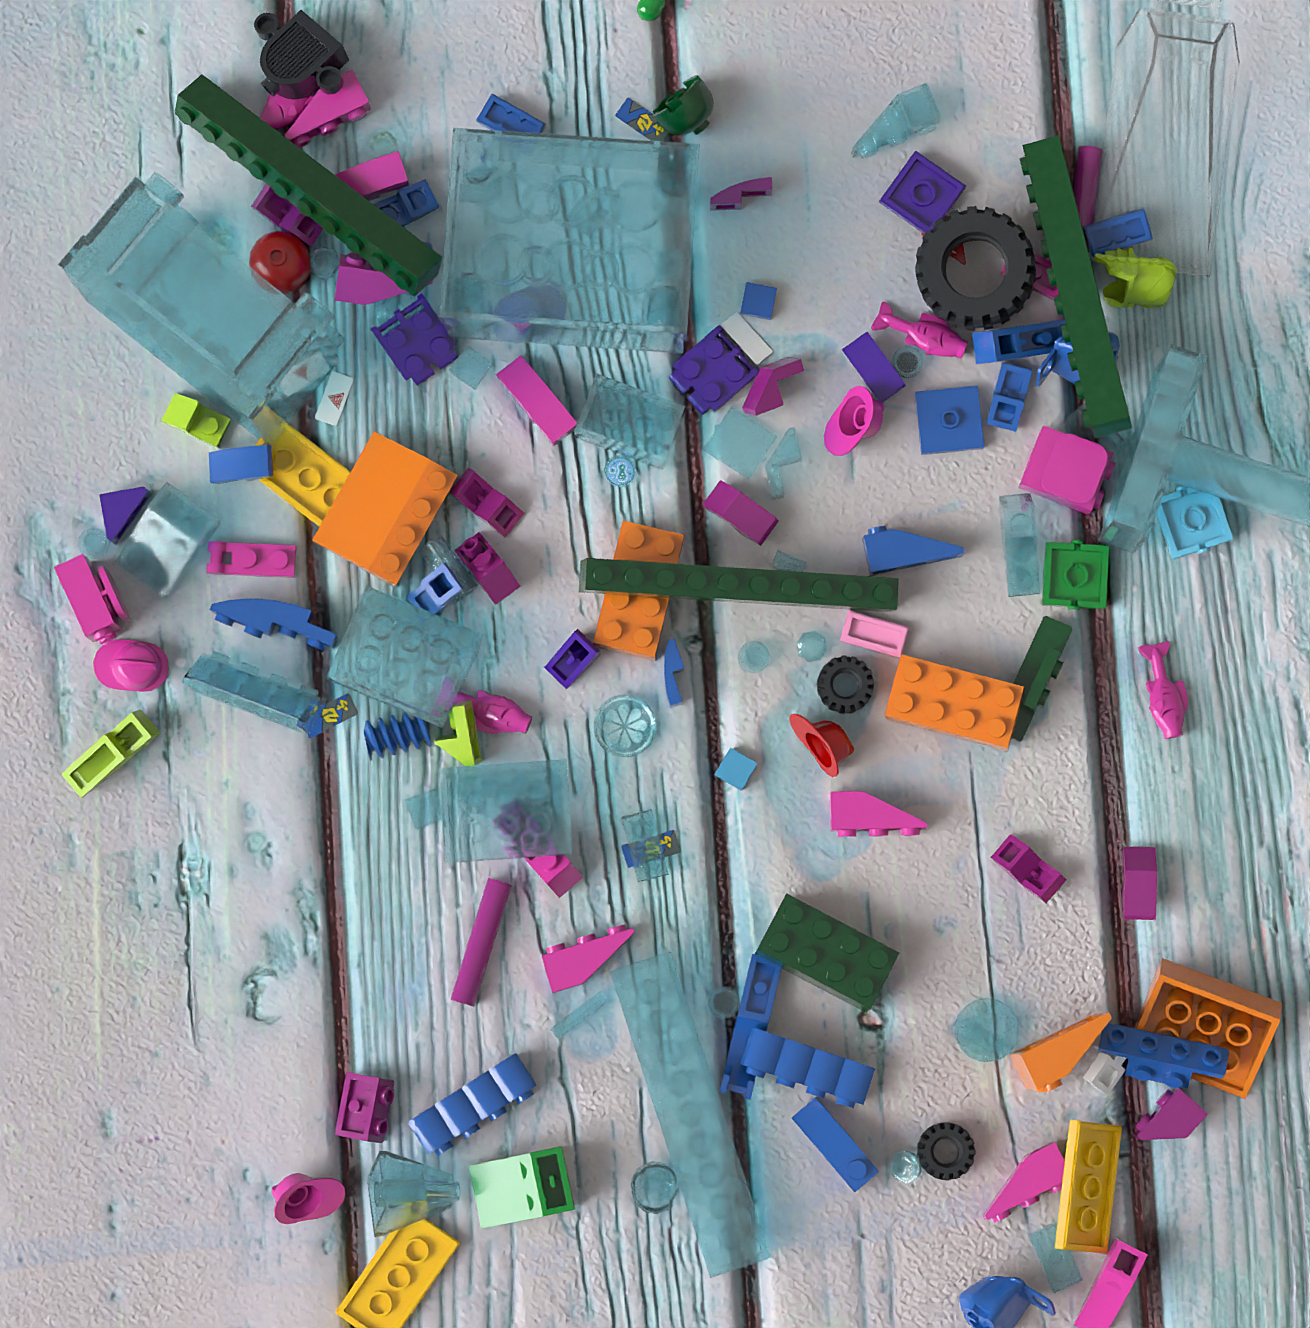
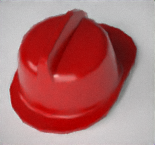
M796 713L791 714L789 718L790 725L797 737L813 754L823 771L831 777H836L839 773L838 765L854 752V747L840 725L832 721L823 720L811 724L803 716Z

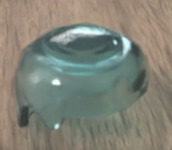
M651 1161L636 1169L630 1182V1190L635 1204L647 1213L658 1214L672 1207L673 1200L679 1192V1184L675 1172L668 1165Z

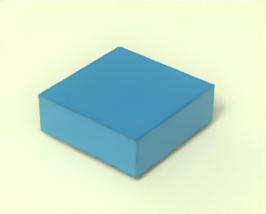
M730 747L714 775L742 791L758 763Z

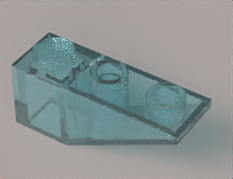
M924 83L897 94L852 147V157L861 155L862 159L868 158L878 153L879 147L887 144L895 147L906 142L909 135L918 132L921 136L937 129L936 125L939 124L941 115L928 84Z
M1031 494L999 496L1000 526L1008 597L1040 594L1035 505Z

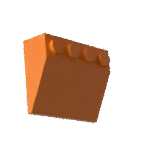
M373 431L312 541L395 587L458 475Z
M1162 958L1148 990L1135 1029L1227 1048L1229 1056L1224 1078L1192 1072L1191 1079L1246 1099L1281 1020L1282 1003Z
M1110 1013L1093 1014L1011 1053V1059L1025 1088L1046 1093L1063 1085L1060 1079L1066 1077L1112 1019Z

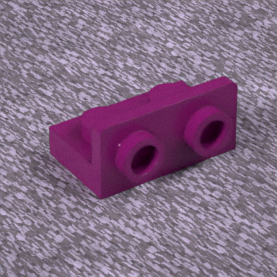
M346 1072L335 1135L367 1142L383 1143L389 1126L388 1114L390 1104L393 1102L395 1094L393 1089L394 1080Z

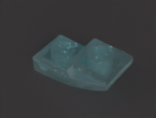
M652 809L621 817L637 881L642 882L669 875Z

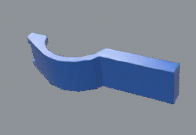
M756 954L751 956L719 1092L726 1094V1091L729 1090L745 1094L744 1099L751 1100L756 1076L746 1073L748 1066L740 1063L751 1029L756 1028L767 1031L782 968Z

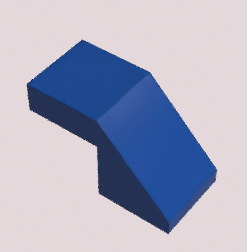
M443 563L421 580L422 585L406 597L421 619L426 622L450 605L464 588L447 563Z

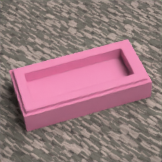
M848 610L840 642L900 658L909 627Z

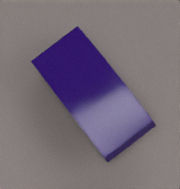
M865 332L842 349L878 401L885 402L906 386L868 332Z

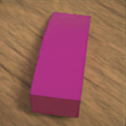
M399 151L335 174L368 201L380 198L381 194L409 186Z
M521 355L496 374L553 447L578 428V423Z

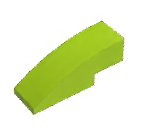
M141 709L131 712L112 731L104 734L61 775L80 798H83L152 742L160 732Z

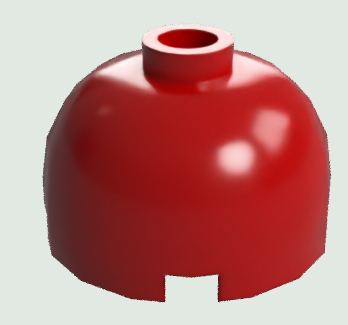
M274 231L263 235L255 242L250 251L248 265L251 276L260 288L271 294L285 295L305 284L311 272L312 261L308 248L298 237L289 232Z

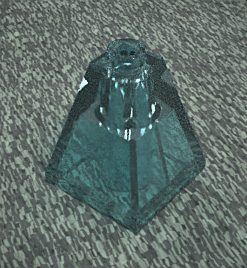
M379 1151L367 1176L374 1237H381L448 1210L452 1207L454 1201H459L460 1185L458 1181L454 1182L453 1174L388 1151Z

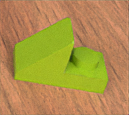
M177 393L174 394L161 422L216 448L219 447L232 421L230 418L203 406L199 401Z
M472 700L460 701L452 707L449 715L451 728L456 730V734L439 736L434 740V743L466 767L475 768L482 762Z

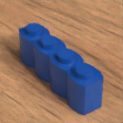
M756 1028L751 1029L740 1063L748 1066L746 1073L764 1078L765 1074L769 1073L778 1076L776 1083L794 1088L795 1084L799 1083L808 1086L806 1093L821 1098L825 1097V1093L837 1096L836 1103L854 1108L855 1103L864 1105L875 1071L873 1067Z
M517 1053L414 1117L408 1121V1124L427 1154L434 1151L439 1156L453 1147L450 1140L460 1134L464 1139L480 1129L477 1123L486 1117H489L492 1122L506 1113L507 1110L504 1106L514 1099L520 1104L534 1095L532 1088L536 1086V1083Z

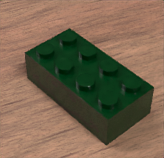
M786 893L755 954L868 1013L883 987L899 952Z

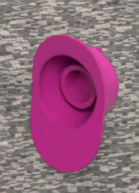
M855 386L850 389L826 425L824 444L827 450L835 456H843L849 453L861 439L876 435L881 428L885 405L873 399L870 391L865 387Z
M109 641L96 652L93 661L94 673L97 679L106 687L116 690L152 691L161 686L166 680L169 671L168 658L164 651L157 645L144 641Z
M294 1173L285 1177L278 1185L273 1186L271 1190L276 1203L274 1216L279 1223L293 1224L328 1216L340 1207L345 1198V1187L340 1181L334 1178L312 1179L301 1173Z

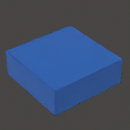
M746 282L740 314L771 320L777 288Z

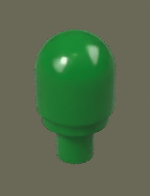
M640 0L637 5L639 17L644 21L656 20L663 11L666 0Z

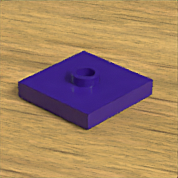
M915 150L881 197L879 203L925 234L927 230L931 231L935 221L940 217L942 219L945 218L966 189V185Z

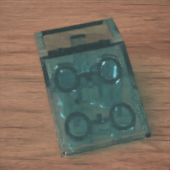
M166 481L145 510L115 563L166 599L215 533L221 522L216 516Z

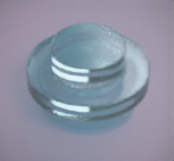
M88 528L78 538L79 551L89 559H99L109 550L110 541L106 538V533L99 528Z
M756 641L744 644L738 653V662L742 669L749 673H758L764 670L769 663L768 649L762 643Z
M911 1151L898 1152L890 1163L892 1176L902 1183L915 1181L921 1173L919 1158Z

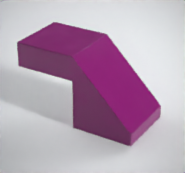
M267 184L251 205L254 210L285 232L298 237L304 244L310 247L313 246L323 231L321 225L309 216L303 215L295 205L287 199L278 196Z
M786 357L762 366L742 406L743 412L757 416L783 406L777 381L803 372L804 368L801 359Z
M467 468L449 491L468 510L505 538L525 514L510 499L492 488L470 468Z
M722 480L717 483L702 504L709 512L725 520L741 535L760 546L779 522L775 516L752 499Z
M1012 834L1007 837L990 857L1025 889L1046 904L1067 880L1061 873L1041 860L1029 846Z
M1124 846L1122 854L1124 869L1122 891L1124 919L1156 920L1155 847Z

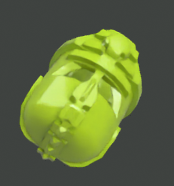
M1131 247L1123 250L1118 248L1117 250L1105 251L1104 255L1102 253L1095 254L1094 261L1104 264L1107 273L1117 277V281L1108 284L1102 290L1103 300L1107 301L1109 306L1133 308L1134 304H1139L1145 308H1154L1155 306L1160 308L1169 301L1177 273L1175 264L1164 257H1137Z

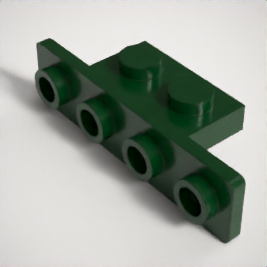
M1048 616L1043 617L1013 683L1024 686L1025 690L1012 739L1019 742L1023 740L1037 707L1044 708L1051 692L1046 687L1050 679H1057L1064 662L1059 659L1072 632L1071 626Z

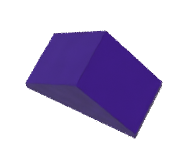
M142 486L99 494L106 538L115 545L119 542L152 494L148 489Z
M576 629L544 668L567 689L599 658L601 652L579 629Z

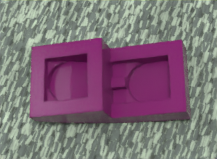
M772 177L744 181L718 192L710 198V211L740 210L742 205L741 197L772 196Z

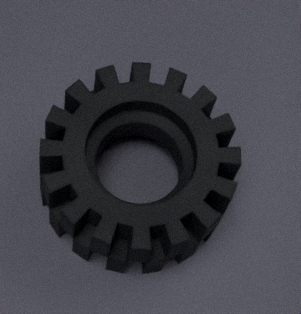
M847 655L835 657L826 663L819 673L817 679L818 696H820L821 702L828 706L831 711H837L840 714L854 713L862 709L873 694V673L866 666V663L863 660H858L857 657H847ZM850 673L856 678L858 688L853 695L843 697L835 692L833 681L838 674Z
M941 1122L930 1126L920 1136L921 1138L917 1144V1158L921 1167L930 1176L948 1181L958 1179L963 1174H966L973 1165L974 1155H976L975 1143L969 1133L961 1126L949 1122ZM941 1139H951L958 1146V1156L952 1163L942 1164L934 1156V1147Z

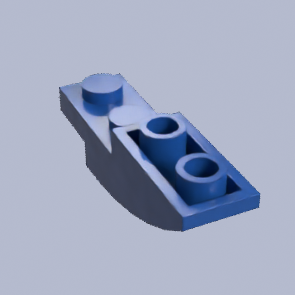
M235 599L213 603L209 609L212 613L216 614L214 620L230 627L233 626L234 622L246 626L244 629L245 633L260 639L263 634L271 637L275 626H279V633L293 639L296 638L297 634L308 638V645L322 651L325 650L326 646L334 649L338 640V636L335 633L310 624L314 616L312 610L290 603L267 599Z

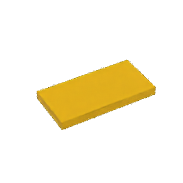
M278 416L255 445H271L273 477L258 480L320 527L351 471Z
M1070 1120L1055 1241L1056 1249L1107 1254L1122 1126Z
M408 1206L335 1313L356 1328H402L461 1242Z

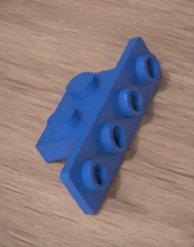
M1108 1023L1102 1030L1098 1047L1099 1052L1128 1058L1125 1072L1127 1076L1134 1077L1140 1081L1150 1080L1164 1083L1173 1088L1182 1087L1187 1089L1192 1072L1224 1078L1229 1056L1227 1048Z

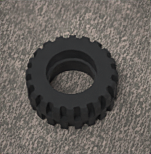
M969 206L967 210L961 212L958 209L949 212L950 216L945 219L940 217L935 221L931 231L927 230L922 237L923 242L921 247L917 249L915 275L919 290L926 305L932 309L939 319L943 318L949 325L956 328L957 326L965 327L969 331H975V328L993 329V325L998 323L1003 325L1010 321V317L1013 314H1018L1024 308L1023 304L1032 294V287L1036 278L1033 247L1019 224L1016 225L1012 218L1005 213L1002 215L995 212V209L986 207L985 210H980L976 206ZM969 241H985L994 245L1000 251L1005 261L1003 281L995 291L982 297H967L958 293L950 285L946 275V265L952 251L959 245Z

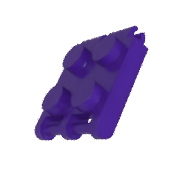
M422 293L417 296L418 300L401 312L399 309L394 312L395 316L378 328L373 326L370 329L406 381L411 378L417 386L435 374L430 367L431 363L435 362L441 370L458 358L453 350L457 346L456 342ZM420 305L423 306V308H421L416 313L405 319L404 316L412 312ZM397 321L400 322V324L395 326L393 329H391L384 335L381 334V332L389 328Z
M721 325L715 327L675 362L673 367L676 371L669 376V379L683 394L693 388L694 392L688 397V400L701 415L709 409L715 413L752 381L760 370L757 366L754 368L741 353L743 350L739 345L735 347L725 336ZM717 336L731 350V352L727 351L723 344L716 338ZM735 357H737L739 361L748 369L749 373H747L744 370L743 366L735 360Z

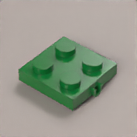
M1072 540L1071 543L1046 542L1042 606L1067 607V610L1074 609L1080 611V608L1105 610L1109 546L1084 544V541Z

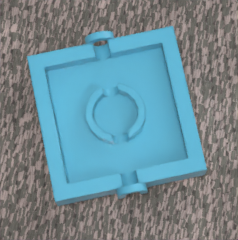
M1213 480L1192 487L1184 485L1176 488L1174 493L1152 500L1172 560L1195 552L1201 554L1210 551L1211 547L1233 540Z

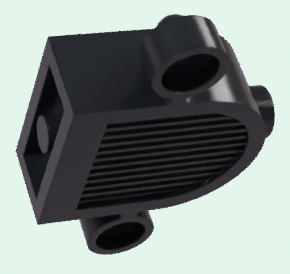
M300 10L282 28L277 17L272 13L260 14L255 19L254 28L258 36L262 40L267 41L260 55L261 69L266 77L261 82V85L271 96L274 97L278 94L287 99H302L314 94L319 89L325 94H335L341 90L344 81L339 70L349 61L348 55L343 45L304 11Z

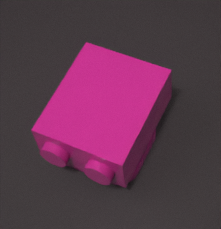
M1043 425L1018 488L1089 515L1093 508L1099 509L1105 492L1100 490L1103 480H1110L1116 463L1111 461L1114 452L1106 450L1101 445L1069 433L1065 434Z
M84 554L55 566L54 569L85 637L92 642L99 641L100 644L115 639L117 637L116 632L122 630L117 617L119 616L124 622L131 618L109 570L104 565L98 567L99 579L92 561Z

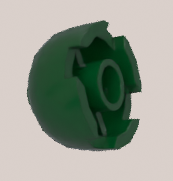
M695 75L683 82L686 88L683 87L674 94L670 92L653 110V119L667 133L675 136H684L693 131L695 135H698L710 124L707 118L713 111V97L702 79Z

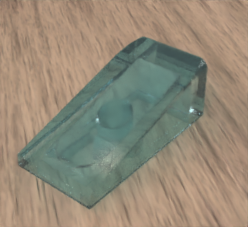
M1056 1221L1027 1234L1053 1293L1083 1280L1071 1251L1055 1248L1058 1224Z

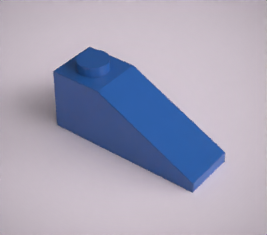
M1062 319L972 333L976 364L1049 354L1054 348L1055 341L1063 336L1060 325L1065 324L1066 321Z
M886 526L868 529V534L862 538L870 576L960 558L964 555V549L961 546L897 529L887 530Z
M816 1097L792 1117V1120L853 1192L859 1190L879 1172Z

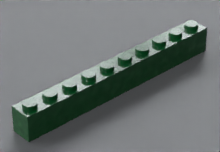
M203 74L177 95L175 115L178 116L181 122L190 125L198 131L207 142L215 144L231 160L237 161L249 170L253 177L262 180L278 196L287 199L303 215L309 216L321 225L325 232L334 235L346 244L350 251L359 254L367 260L375 270L384 273L392 279L400 289L406 290L415 297L439 274L443 258L440 254Z
M1059 135L1024 144L1022 146L1025 157H1021L1019 160L1023 175H1030L1032 184L1026 185L1030 203L1036 202L1038 212H1034L1033 217L1037 231L1043 230L1045 239L1040 240L1044 259L1050 258L1052 267L1047 268L1051 287L1057 286L1059 295L1053 298L1057 314H1064L1066 323L1060 325L1064 342H1071L1073 352H1069L1067 355L1071 370H1078L1080 380L1074 381L1078 399H1085L1087 409L1081 410L1086 429L1092 427L1095 438L1132 429Z
M585 558L580 561L579 593L877 612L895 611L898 606L899 578Z

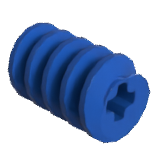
M415 709L414 719H410L407 712H402L401 722H398L394 715H390L389 725H386L380 717L377 719L376 728L372 726L369 720L365 721L363 731L370 761L372 760L373 751H376L380 758H384L385 748H388L392 755L397 754L398 745L401 746L405 753L409 752L410 742L419 750L422 747L423 739H425L429 747H432L426 717H423L419 709Z

